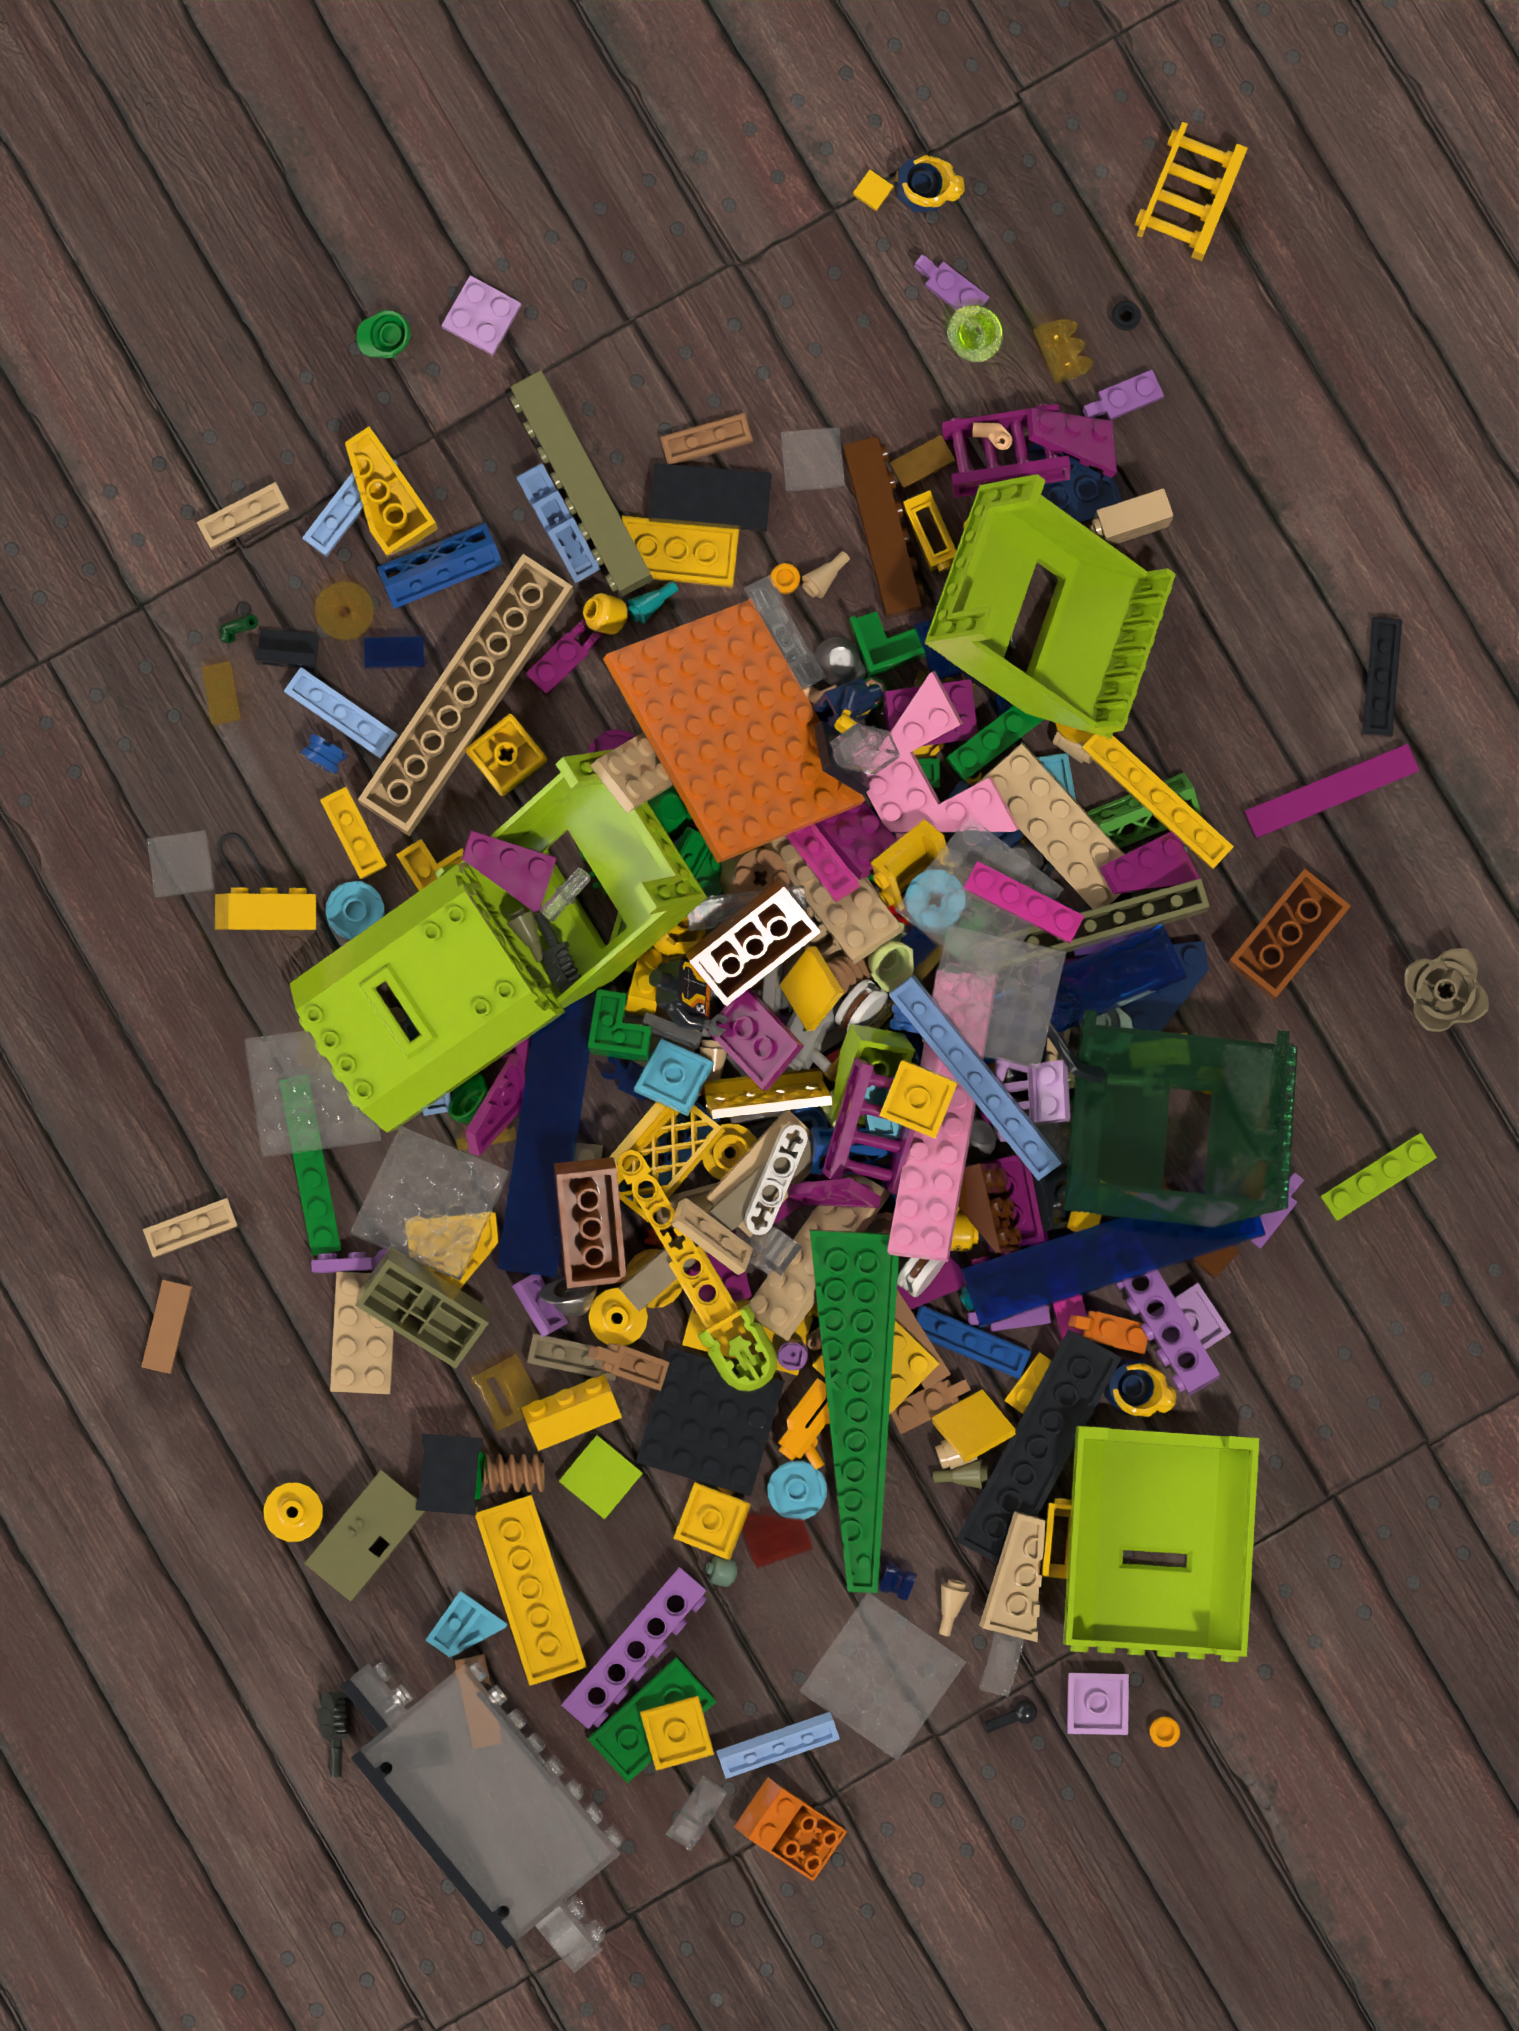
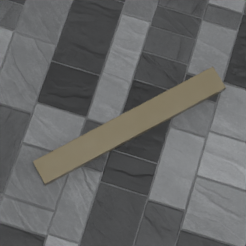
M796 1134L789 1140L787 1149L782 1146L779 1151L787 1152L794 1157L796 1152H792L790 1148L794 1141L799 1142L801 1137ZM807 1140L792 1179L812 1161L814 1149L809 1140ZM779 1157L773 1165L775 1172L785 1173L789 1169L790 1163L786 1157ZM768 1159L706 1213L731 1232L744 1221L745 1213ZM775 1185L765 1186L762 1190L763 1199L769 1200L778 1192ZM759 1201L756 1204V1206L760 1207L763 1205ZM683 1235L676 1237L669 1243V1246H676L678 1249H681L683 1247L682 1241L685 1240V1237ZM665 1248L619 1287L638 1311L677 1279L668 1264L672 1262V1259ZM688 1259L683 1265L684 1272L698 1260Z

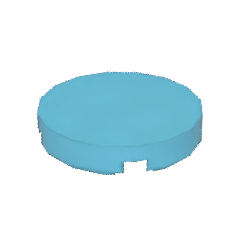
M362 881L346 882L339 885L331 892L326 902V917L329 926L337 935L347 940L353 939L385 916V906L381 895L373 886Z
M790 1461L779 1466L771 1475L768 1483V1498L772 1508L781 1516L790 1520H805L814 1516L823 1507L827 1497V1484L822 1473L818 1469L814 1470L811 1464L804 1461Z

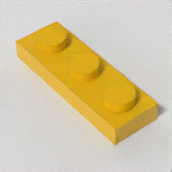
M347 787L320 799L359 878L363 879L387 867Z

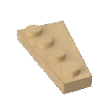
M1014 1511L979 1624L983 1629L1034 1642L1038 1641L1036 1627L1040 1611L1038 1597L1042 1581L1040 1567L1044 1551V1519Z

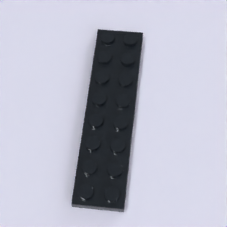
M1070 1329L1067 1330L1015 1427L1016 1435L1009 1438L988 1481L985 1483L955 1540L956 1542L997 1564L999 1563L1014 1511L1035 1517L1038 1516L1075 1447L1076 1426H1086L1121 1361V1356Z

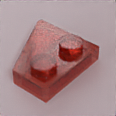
M747 1514L742 1529L756 1569L813 1550L803 1519H784L777 1516Z

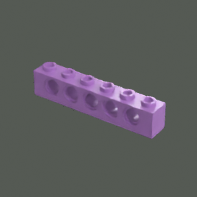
M1129 1221L1097 1238L1099 1246L1095 1248L1097 1255L1103 1264L1107 1262L1110 1264L1114 1271L1110 1276L1119 1290L1124 1288L1129 1298L1125 1300L1133 1315L1139 1313L1144 1321V1324L1141 1325L1144 1334L1149 1341L1154 1339L1160 1348L1156 1351L1164 1367L1170 1365L1175 1373L1171 1378L1178 1391L1181 1393L1185 1390L1189 1397L1220 1378V1373ZM1122 1252H1128L1133 1256L1134 1260L1130 1265L1123 1266L1118 1263L1117 1256ZM1140 1277L1148 1281L1149 1287L1144 1291H1137L1132 1287L1133 1280ZM1152 1303H1158L1163 1306L1164 1313L1159 1317H1153L1147 1312L1148 1306ZM1167 1329H1175L1180 1337L1176 1342L1169 1343L1163 1339V1332ZM1184 1354L1191 1355L1195 1360V1364L1188 1369L1182 1368L1178 1364V1358Z
M679 1567L561 1706L588 1729L592 1724L598 1728L609 1715L605 1709L613 1701L618 1704L628 1693V1690L625 1688L632 1678L637 1682L646 1672L648 1667L645 1665V1662L651 1655L657 1659L668 1646L664 1640L672 1632L677 1635L688 1623L684 1619L691 1609L696 1613L706 1602L707 1598L703 1595L707 1590ZM679 1595L684 1599L685 1606L682 1611L672 1612L668 1609L667 1600L670 1596ZM653 1618H660L665 1624V1630L660 1635H652L648 1631V1622ZM633 1641H640L645 1646V1654L640 1658H633L628 1653V1646ZM620 1664L625 1668L626 1675L624 1679L613 1681L609 1677L608 1670L611 1665ZM594 1687H600L606 1693V1699L601 1704H594L589 1699V1691Z

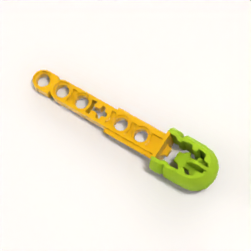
M635 1150L624 1151L618 1158L617 1165L619 1171L628 1185L632 1183V1193L672 1259V1262L668 1263L705 1325V1328L697 1336L703 1346L710 1347L708 1355L718 1372L728 1385L737 1390L752 1391L763 1387L773 1378L777 1368V1355L761 1324L754 1322L755 1314L750 1305L739 1308L736 1306L704 1249L700 1246L696 1247L691 1239L675 1227L673 1230L676 1235H683L685 1237V1240L682 1241L683 1247L678 1249L676 1246H669L668 1243L672 1241L668 1231L662 1235L660 1230L671 1226L675 1211L656 1178L648 1174L651 1170L643 1156ZM627 1155H635L639 1158L640 1166L634 1172H628L622 1166V1161ZM643 1181H650L655 1186V1192L649 1198H643L638 1194V1186ZM658 1207H665L670 1211V1219L664 1224L656 1223L653 1219V1212ZM691 1258L698 1260L701 1265L699 1273L694 1276L687 1275L683 1269L684 1263ZM706 1284L712 1285L716 1290L715 1298L709 1302L701 1300L698 1295L699 1289ZM741 1315L744 1319V1327L747 1331H751L756 1340L753 1344L755 1350L762 1352L765 1359L762 1361L758 1354L752 1355L748 1348L752 1344L751 1341L743 1340L740 1335L728 1341L730 1345L729 1356H736L739 1361L736 1368L740 1374L736 1375L732 1370L734 1368L733 1361L730 1358H724L720 1351V1343L710 1333L716 1329H722L724 1333L734 1327L732 1324L733 1319Z

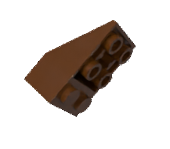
M985 1163L965 1167L958 1203L959 1209L996 1253L1020 1251L1022 1237L1019 1228L1015 1226L1013 1218L1015 1207L1011 1197H1008L1006 1188L1008 1177L1005 1169L1001 1167L1000 1163Z

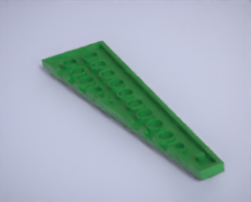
M809 1229L847 1591L878 1593L899 1256L889 1255L887 1251L890 1234Z

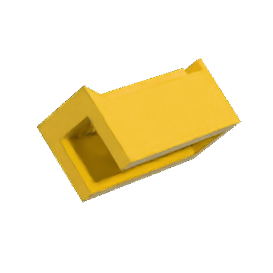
M931 490L904 501L903 511L930 572L938 569V572L941 573L951 569L957 551L935 504ZM925 508L929 509L946 550L936 554L933 553L916 512Z
M1055 1498L1054 1504H1047L1041 1569L1042 1577L1067 1579L1072 1500ZM1054 1516L1069 1517L1064 1565L1050 1563Z

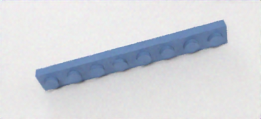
M914 974L890 991L889 996L1036 1179L1039 1181L1061 1165L1063 1162L1062 1158Z

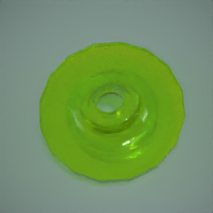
M969 304L958 309L949 320L947 328L948 340L953 350L961 358L971 362H983L993 357L1001 348L1003 328L997 315L989 308L979 304ZM976 327L981 329V335H978L976 333Z

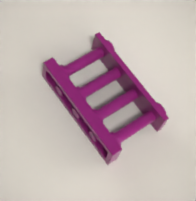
M1040 404L1034 409L1059 412V405ZM1032 408L966 419L957 417L947 422H942V437L944 441L953 440L959 469L958 473L951 474L954 498L976 495L979 486L983 484L1035 474L1046 480L1045 484L1070 480L1071 466L1069 456H1058L1057 452L1044 447L1046 459L1029 460L1023 429L1028 428L1027 413ZM973 422L1000 423L1007 431H1011L1017 463L1006 466L1000 465L997 448L988 438H983L988 467L986 469L971 470L965 438L973 437Z
M854 1058L822 1173L832 1180L841 1179L842 1175L846 1174V1172L885 1180L883 1187L891 1194L897 1195L902 1167L906 1164L915 1130L903 1126L900 1137L897 1140L858 1131V1128H856L859 1116H863V1114L886 1119L879 1116L883 1106L867 1103L866 1099H864L867 1088L873 1085L890 1090L894 1078L875 1074L872 1064L866 1060ZM858 1143L893 1152L889 1168L886 1169L850 1160L848 1154L851 1145Z

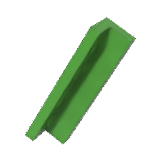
M1185 773L1163 781L1184 801L1190 799L1192 809L1200 816L1202 815L1194 787ZM1131 794L1087 812L1119 848L1168 829L1160 821L1154 824L1149 823L1148 820L1152 813ZM1130 823L1137 825L1132 833L1127 835L1121 833L1125 825Z

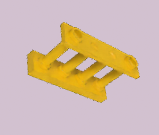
M1182 122L1179 130L1173 128L1167 143L1168 146L1172 147L1148 208L1147 210L1141 208L1135 225L1139 226L1137 236L1141 238L1146 227L1189 243V247L1194 248L1191 257L1202 261L1248 148L1237 144L1234 152L1228 150L1226 153L1184 136L1188 124ZM1178 148H1184L1222 163L1221 167L1226 168L1223 179L1219 177L1214 179L1174 163L1173 160ZM1168 173L1212 190L1211 194L1216 195L1213 204L1209 205L1206 203V206L1162 189ZM1157 200L1201 217L1200 220L1205 222L1202 231L1195 230L1194 233L1151 216Z

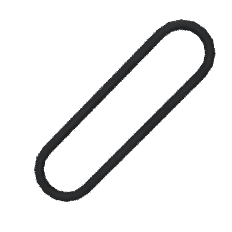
M229 833L219 840L217 846L219 856L240 888L245 887L222 851L223 842L230 837L236 838L242 843L268 886L275 888L248 844L240 835Z

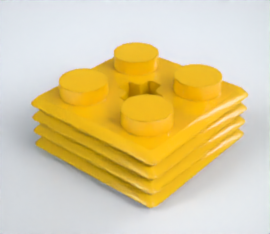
M508 714L466 747L467 755L500 796H505L547 762L545 754L512 714ZM502 749H505L507 752L511 749L514 751L511 761L508 762L506 759L503 761L499 760Z

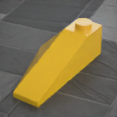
M370 426L345 442L370 532L386 556L415 545L438 529L435 520Z

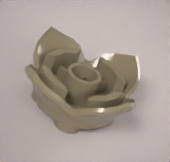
M1450 949L1443 952L1436 959H1419L1406 968L1405 988L1413 1001L1415 1018L1425 1030L1442 1032L1449 1029L1455 1023L1473 1022L1488 1011V995L1485 989L1477 982V962L1468 949ZM1444 984L1448 985V991L1452 994L1451 997L1441 998L1440 992L1437 990L1438 986L1442 988Z

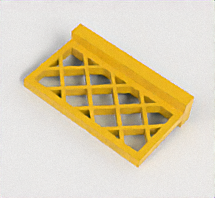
M820 1068L783 1072L768 1091L762 1090L749 1076L710 1080L704 1084L706 1112L711 1113L713 1119L832 1105L831 1094L823 1081V1072Z
M656 1102L610 1156L614 1157L618 1186L624 1180L617 1165L618 1158L624 1151L635 1150L642 1156L652 1155V1168H650L651 1172L648 1174H652L658 1183L659 1173L672 1171V1180L668 1185L660 1186L668 1199L723 1135L725 1130L696 1106H693L691 1109V1122L677 1124V1116L680 1112ZM710 1126L714 1129L706 1139L697 1140V1127ZM691 1129V1141L678 1143L677 1131ZM671 1132L672 1145L658 1147V1138L663 1133ZM692 1148L690 1159L687 1162L678 1163V1150ZM672 1151V1164L658 1166V1154ZM627 1155L622 1161L623 1168L628 1172L636 1171L639 1168V1158L635 1155ZM654 1184L653 1187L639 1189L638 1186V1194L640 1196L654 1194ZM619 1191V1199L649 1222L644 1211L639 1207V1203L632 1191ZM658 1207V1208H656V1209L654 1210L653 1216L657 1213V1211H658L661 1207Z

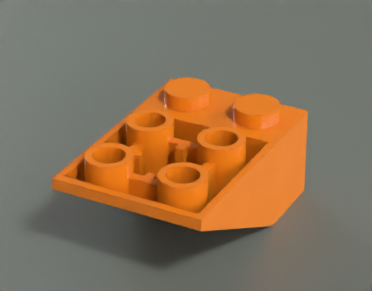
M767 1777L734 1826L746 1838L813 1882L848 1832L769 1777Z

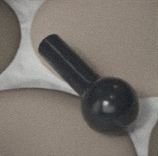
M1021 1700L1015 1705L1013 1711L983 1722V1729L988 1734L1015 1722L1029 1724L1037 1716V1707L1029 1700Z

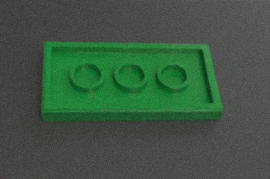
M675 1657L587 1739L628 1784L653 1761L640 1714L641 1711L699 1696L704 1714L717 1701L682 1662Z

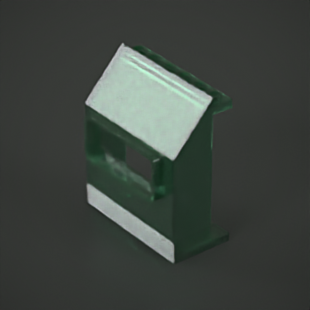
M1085 1009L1076 1058L1085 1065L1103 1067L1107 1072V1078L1102 1083H1096L1075 1076L1064 1203L1065 1211L1089 1212L1090 1214L1095 1213L1097 1215L1216 1227L1288 1209L1298 1046H1294V1043H1289L1290 1031L1277 1030L1273 1044L1096 1025L1097 1011ZM1170 1088L1211 1092L1204 1194L1163 1190Z

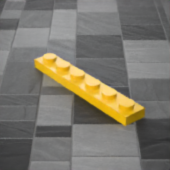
M1094 734L1081 748L1212 870L1234 847L1113 735L1109 739Z

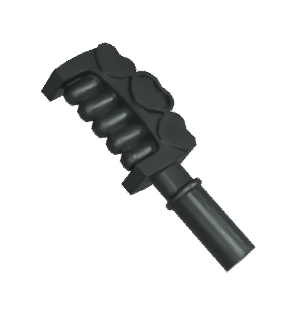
M545 911L536 914L534 918L545 938V942H547L550 948L542 954L544 965L547 966L545 973L551 982H555V987L559 989L560 993H564L581 978V974L578 973V968L574 967L575 962L572 961V956L568 954L569 950L567 947L570 946L569 943L559 942L558 935L555 934Z
M324 1692L320 1701L322 1707L317 1712L318 1723L322 1724L320 1726L322 1738L330 1739V1777H342V1740L349 1739V1734H345L348 1731L347 1727H345L348 1722L345 1719L348 1717L346 1713L348 1707L346 1704L348 1703L347 1698H349L345 1692Z

